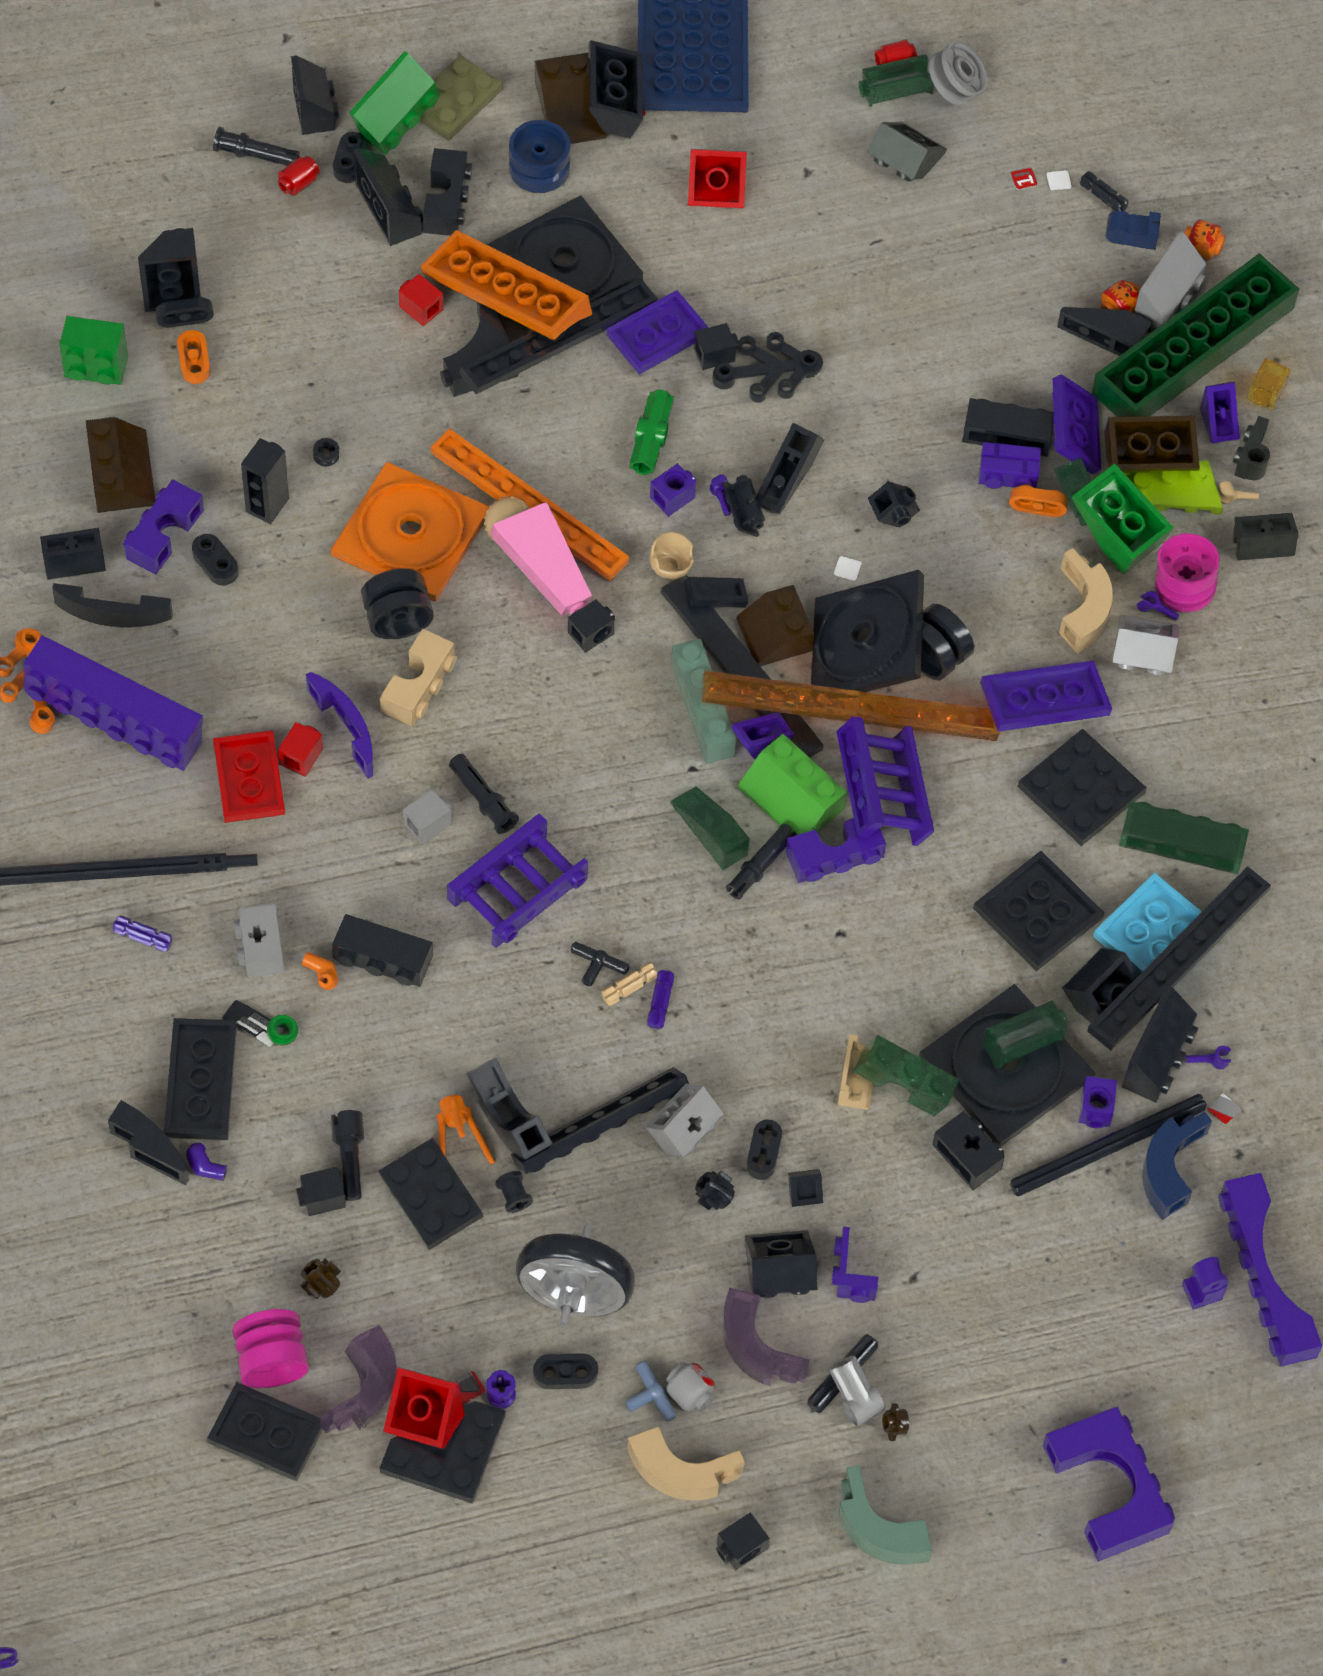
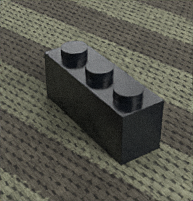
M970 398L962 442L982 446L983 442L1037 447L1041 448L1040 456L1048 457L1054 424V412L1041 408L1032 409L1011 403L1003 404L991 402L987 399Z
M259 438L241 463L245 510L247 513L271 524L289 500L285 450L277 443L267 442Z
M345 914L332 943L333 959L337 960L341 965L360 967L374 976L384 975L395 979L398 983L405 986L415 985L421 987L433 958V942Z

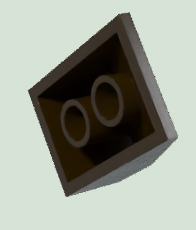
M588 53L535 61V85L544 120L551 121L562 127L568 134L570 144L606 139V133H604L589 111Z

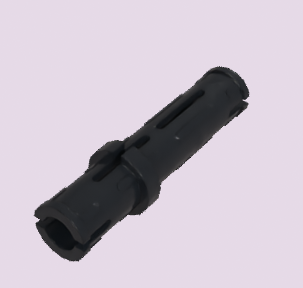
M782 823L751 860L745 861L741 865V871L726 885L727 892L734 889L730 893L733 898L740 900L754 883L760 882L764 871L786 848L787 838L796 836L795 831L788 834L793 829L792 827Z

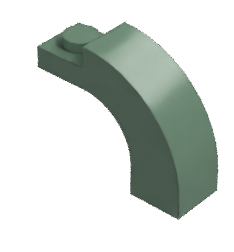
M860 1466L847 1467L845 1479L840 1481L844 1500L840 1501L838 1513L845 1531L853 1542L867 1554L885 1562L907 1565L929 1562L932 1549L925 1519L895 1523L881 1518L872 1510L867 1501Z

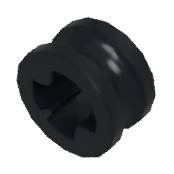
M322 438L316 441L313 448L314 461L321 466L328 467L334 465L339 459L338 443L331 438ZM328 448L330 456H323V449Z

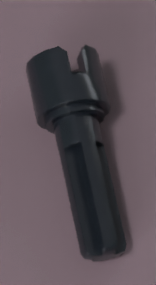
M357 1110L339 1111L338 1117L331 1115L332 1139L340 1148L345 1200L356 1201L362 1197L358 1144L364 1140L363 1114Z

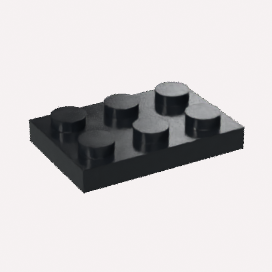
M433 1138L379 1170L381 1178L429 1250L484 1217L482 1211Z
M236 1382L207 1437V1441L209 1444L297 1481L326 1424L324 1419Z

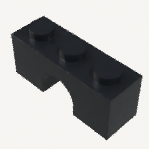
M434 148L430 169L431 188L443 189L446 192L442 194L427 193L423 213L424 233L451 236L458 230L459 225L464 226L465 209L462 208V203H467L469 196V186H465L466 180H471L472 163H468L467 151Z

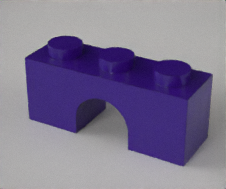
M172 479L166 488L163 487L158 492L153 506L143 512L140 522L134 531L130 530L127 533L123 542L126 559L157 574L172 554L170 537L162 534L161 531L170 526H177L189 531L204 511L202 494Z
M854 818L844 822L843 830L845 843L835 847L824 844L816 830L787 838L786 855L798 883L804 881L814 882L821 879L824 875L834 872L844 873L854 866L864 863L871 865L884 858L886 841L880 828L869 838L858 837Z

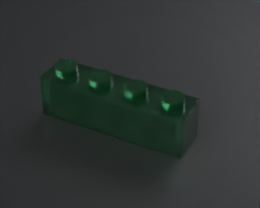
M1130 801L1119 846L1238 875L1249 829L1242 828L1235 823L1225 824L1212 821L1205 816L1196 817L1183 814L1176 809L1154 807L1147 802Z

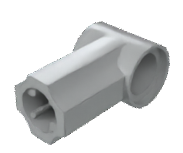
M855 1356L841 1359L832 1364L828 1369L844 1399L842 1401L843 1409L849 1420L856 1427L885 1410L880 1394L872 1385H869Z

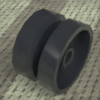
M412 569L384 571L373 576L361 589V597L364 609L367 611L370 631L376 637L382 639L410 637L428 627L434 618L431 601L427 597L424 577L418 571Z
M932 603L923 610L921 673L932 680L941 681L955 669L956 665L961 664L974 653L975 646L969 630L960 618L945 606Z

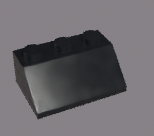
M590 40L588 43L589 111L604 133L630 139L643 120L642 53Z
M361 148L354 149L355 185L389 245L393 246L421 235L423 214L418 206L414 207L411 202L412 197L406 185L402 186L399 181L400 176L394 164L390 165L385 155Z
M176 228L164 231L138 256L145 312H154L158 305L167 300L176 301L201 296L193 228Z
M1167 985L1129 1061L1122 1088L1157 1103L1161 1093L1167 1095L1174 1080L1170 1074L1173 1068L1180 1069L1186 1056V1052L1182 1050L1186 1043L1192 1044L1199 1027L1194 1026L1197 1013L1169 985Z

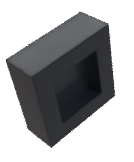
M820 1169L788 1173L790 1203L792 1207L823 1203Z

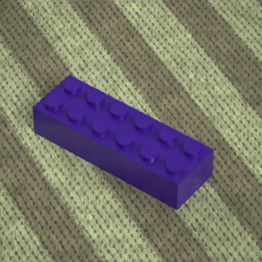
M43 635L24 662V691L36 701L43 700L53 705L58 712L65 715L71 714L79 718L86 726L90 728L97 727L107 732L108 736L116 741L123 740L131 744L138 752L144 755L150 754L160 759L167 767L178 768L184 771L202 743L203 715Z

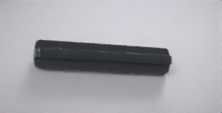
M866 1334L844 1358L855 1356L860 1367H862L878 1349V1342L872 1336ZM831 1374L808 1398V1406L816 1413H821L840 1392Z

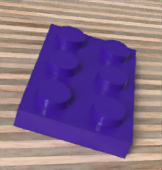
M675 290L607 328L606 335L640 375L693 345L694 331L709 327L680 292Z
M1060 374L1052 378L1053 422L1055 427L1054 446L1056 452L1087 472L1095 474L1101 471L1098 398Z

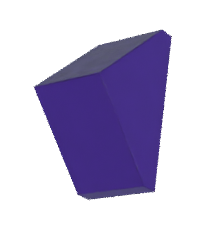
M1235 382L1205 386L1200 411L1210 442L1218 443L1240 439Z
M779 712L734 723L731 727L754 760H756L762 750L780 735L784 734L790 740L794 736V733Z

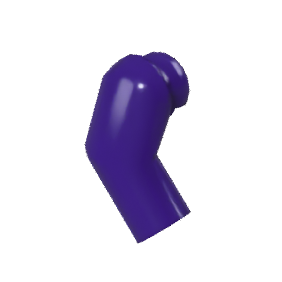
M193 1143L186 1151V1159L193 1172L198 1176L224 1181L227 1165L210 1162L205 1152L206 1147L202 1143Z

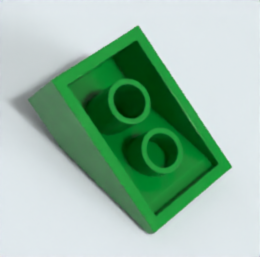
M1113 464L1072 497L1101 550L1122 574H1125L1163 544L1174 528L1116 464Z

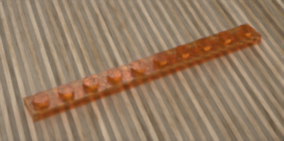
M704 671L702 677V702L841 721H848L852 716L863 718L864 724L904 729L906 726H912V729L916 731L997 741L1000 735L991 711L987 708Z

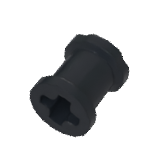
M520 1171L505 1173L495 1181L496 1187L502 1190L506 1200L505 1209L508 1213L524 1210L533 1202L532 1196L527 1194L522 1184L523 1175Z

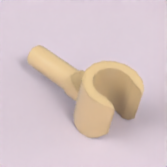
M1229 481L1219 484L1221 490H1218L1223 504H1229L1235 499H1259V493L1234 491L1232 483Z

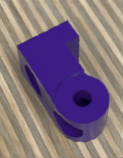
M1209 1257L1194 1264L1192 1267L1194 1272L1192 1277L1184 1279L1182 1282L1183 1289L1193 1310L1221 1301L1228 1286V1279L1221 1271L1218 1257Z

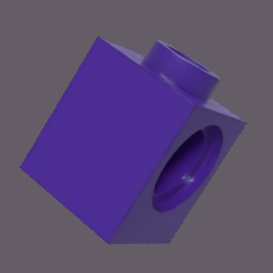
M678 463L650 482V498L668 517L695 499L696 479L690 471L684 470Z
M1091 1076L1085 1077L1078 1123L1086 1124L1091 1128L1110 1127L1114 1114L1117 1080ZM1091 1102H1101L1104 1105V1107L1097 1108L1093 1106Z

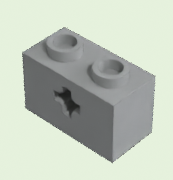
M275 904L238 909L239 920L233 922L236 939H242L243 948H237L239 966H246L247 978L284 973Z
M685 1083L646 1126V1129L665 1154L684 1158L694 1151L696 1143L716 1126V1121L724 1113L703 1086Z

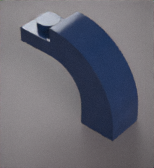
M1205 1111L1196 1117L1194 1115L1186 1117L1179 1126L1171 1117L1156 1131L1148 1147L1143 1164V1186L1150 1204L1162 1220L1188 1205L1192 1191L1178 1174L1174 1157L1181 1150L1208 1134L1212 1120Z

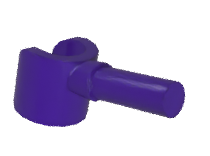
M720 474L711 480L710 492L717 496L724 516H728L731 512L725 499L722 482H729L724 474Z
M1149 591L1140 596L1144 599L1137 603V608L1141 612L1146 613L1155 609L1175 621L1178 619L1179 614L1160 603V598L1156 592Z
M1223 1045L1218 1047L1214 1054L1186 1055V1063L1207 1062L1211 1063L1216 1069L1221 1070L1229 1065L1231 1059L1225 1060L1220 1056L1228 1055L1231 1049Z

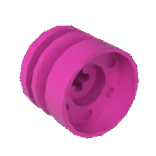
M1183 533L1172 536L1159 549L1155 592L1166 607L1177 612L1190 613L1203 609L1214 598L1220 556L1216 546L1207 538L1197 534Z
M287 1309L264 1310L243 1317L233 1325L232 1333L233 1338L236 1340L235 1349L241 1354L238 1359L241 1382L245 1386L252 1388L279 1387L299 1380L308 1373L309 1363L306 1348L300 1343L303 1339V1332L300 1329L301 1321L300 1316L296 1312Z

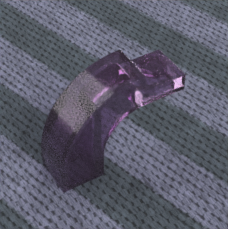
M729 1287L724 1306L722 1329L727 1351L735 1364L746 1375L768 1386L771 1385L773 1375L779 1376L781 1380L788 1383H805L810 1360L774 1350L767 1346L758 1336L755 1329V1320L761 1296Z
M380 1325L353 1338L345 1350V1353L358 1372L360 1390L357 1395L327 1410L319 1422L326 1434L336 1428L339 1432L343 1431L354 1422L359 1430L363 1429L379 1414L393 1391L397 1373L396 1358L391 1343Z

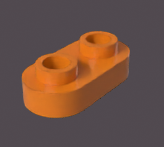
M197 330L185 331L180 334L177 340L181 374L185 381L191 384H200L210 376L206 338Z
M1020 485L1011 490L1009 505L1020 512L1061 517L1067 512L1069 500L1059 490H1044L1033 488L1029 485Z

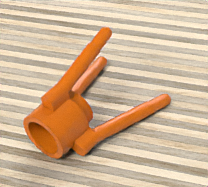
M450 1095L440 1100L441 1112L436 1117L438 1121V1146L445 1155L446 1124L450 1128H456L459 1137L463 1138L465 1136L463 1125L467 1120L488 1162L494 1164L495 1160L473 1119L470 1107H465L463 1097L461 1095Z

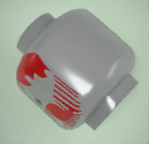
M683 1362L679 1364L666 1379L669 1382L667 1385L668 1394L685 1411H691L696 1408L701 1411L714 1399L711 1393L714 1390L715 1383L697 1363L686 1364Z

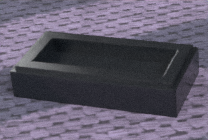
M687 576L685 580L689 606L746 608L748 604L743 578Z

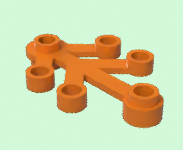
M25 628L16 634L14 640L16 647L7 657H0V665H7L9 669L0 667V677H9L13 672L14 666L24 656L28 657L42 636L39 631ZM24 669L12 682L2 684L0 699L3 702L12 703L17 699L18 693L24 688ZM10 690L14 694L8 695L4 691ZM33 699L35 710L32 711L29 720L30 728L36 733L46 734L53 728L55 715L47 707L45 701ZM39 716H44L47 719H41Z

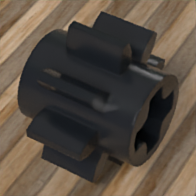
M722 1170L718 1174L714 1171L704 1173L698 1179L695 1186L696 1195L700 1197L698 1203L707 1210H710L712 1207L716 1210L727 1207L735 1194L734 1186L730 1183L732 1178Z

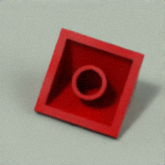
M691 149L688 206L744 208L747 151Z
M398 1367L383 1432L434 1447L445 1448L465 1416L459 1384Z

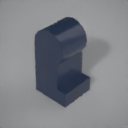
M1113 211L1107 217L1106 238L1115 244L1155 250L1159 235L1161 213L1150 212L1149 216L1130 215L1124 211Z

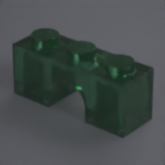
M878 1034L863 1047L853 1070L857 1075L879 1087L884 1083H894L902 1086L910 1092L907 1102L932 1116H936L949 1105L959 1081L958 1078Z

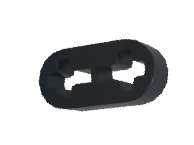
M765 1119L760 1121L754 1128L747 1159V1171L757 1180L768 1179L775 1171L782 1139V1129L776 1121ZM766 1130L772 1131L773 1137L770 1138L769 1145H763V1135ZM760 1154L766 1155V1165H764L763 1169L757 1168Z

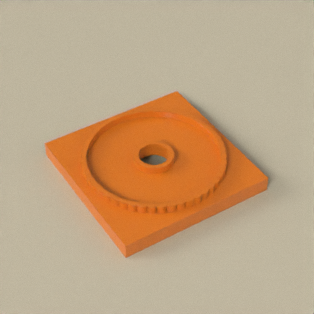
M386 461L333 545L331 556L373 575L393 569H412L418 571L424 577L427 597L436 602L485 522L484 516H486L489 506ZM409 521L417 522L421 525L420 531L415 534H406L400 527Z

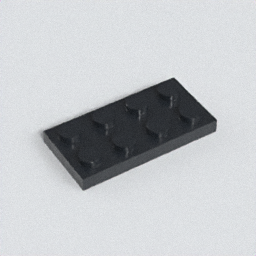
M173 1018L164 1134L168 1138L228 1140L237 1033L236 1020Z

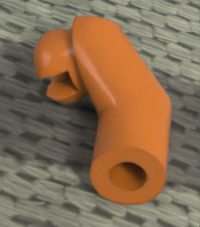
M307 952L303 958L302 966L316 971L320 987L325 990L335 988L338 983V975L334 963L311 952Z

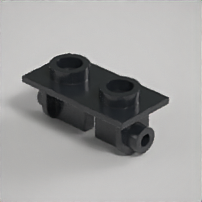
M740 475L736 478V483L734 484L722 482L726 494L725 499L730 505L734 517L733 521L738 531L756 537L760 536L757 529L764 526L765 517L758 500H753L749 503L757 496L752 480L747 478L746 475Z

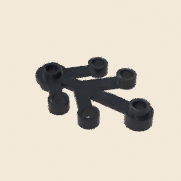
M779 332L768 334L766 346L770 351H778L790 360L782 361L756 346V341L753 337L743 336L739 340V352L742 355L753 357L761 362V364L732 367L728 363H721L714 368L712 381L719 389H729L734 385L735 379L766 375L760 383L752 384L749 392V397L753 402L761 403L766 399L767 392L784 372L794 371L789 379H783L778 383V395L781 398L789 399L794 396L796 387L805 377H814L822 370L823 359L816 351H799L785 343L783 335ZM777 340L779 341V343L774 344L771 341ZM750 344L751 347H744L743 345ZM789 387L791 390L785 391L782 388ZM761 391L762 394L757 395L754 392Z

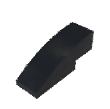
M121 1100L108 1119L110 1133L129 1143L131 1158L186 1186L189 1181L187 1167L169 1138L143 1113Z

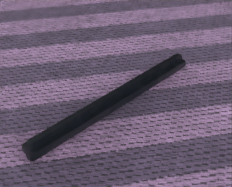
M1201 1094L1191 1096L1013 1178L1010 1187L1016 1196L1026 1194L1154 1135L1171 1117L1176 1123H1180L1190 1115L1195 1116L1205 1111L1207 1107L1206 1101Z

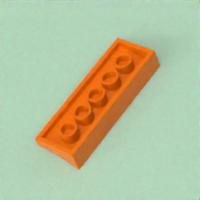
M458 230L420 266L422 274L552 340H555L576 322L592 315L588 295Z

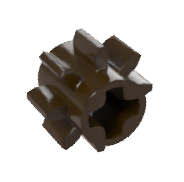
M326 1258L322 1262L319 1259H314L303 1268L301 1276L306 1281L300 1286L309 1296L313 1295L315 1299H318L319 1296L328 1298L340 1286V1281L336 1276L340 1274L341 1270Z

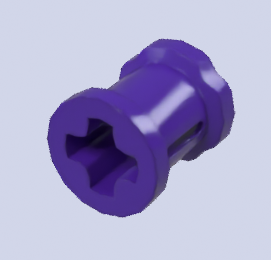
M497 1370L487 1379V1400L491 1406L505 1409L513 1404L516 1396V1381L513 1375L505 1370ZM503 1386L505 1392L499 1393L497 1387Z

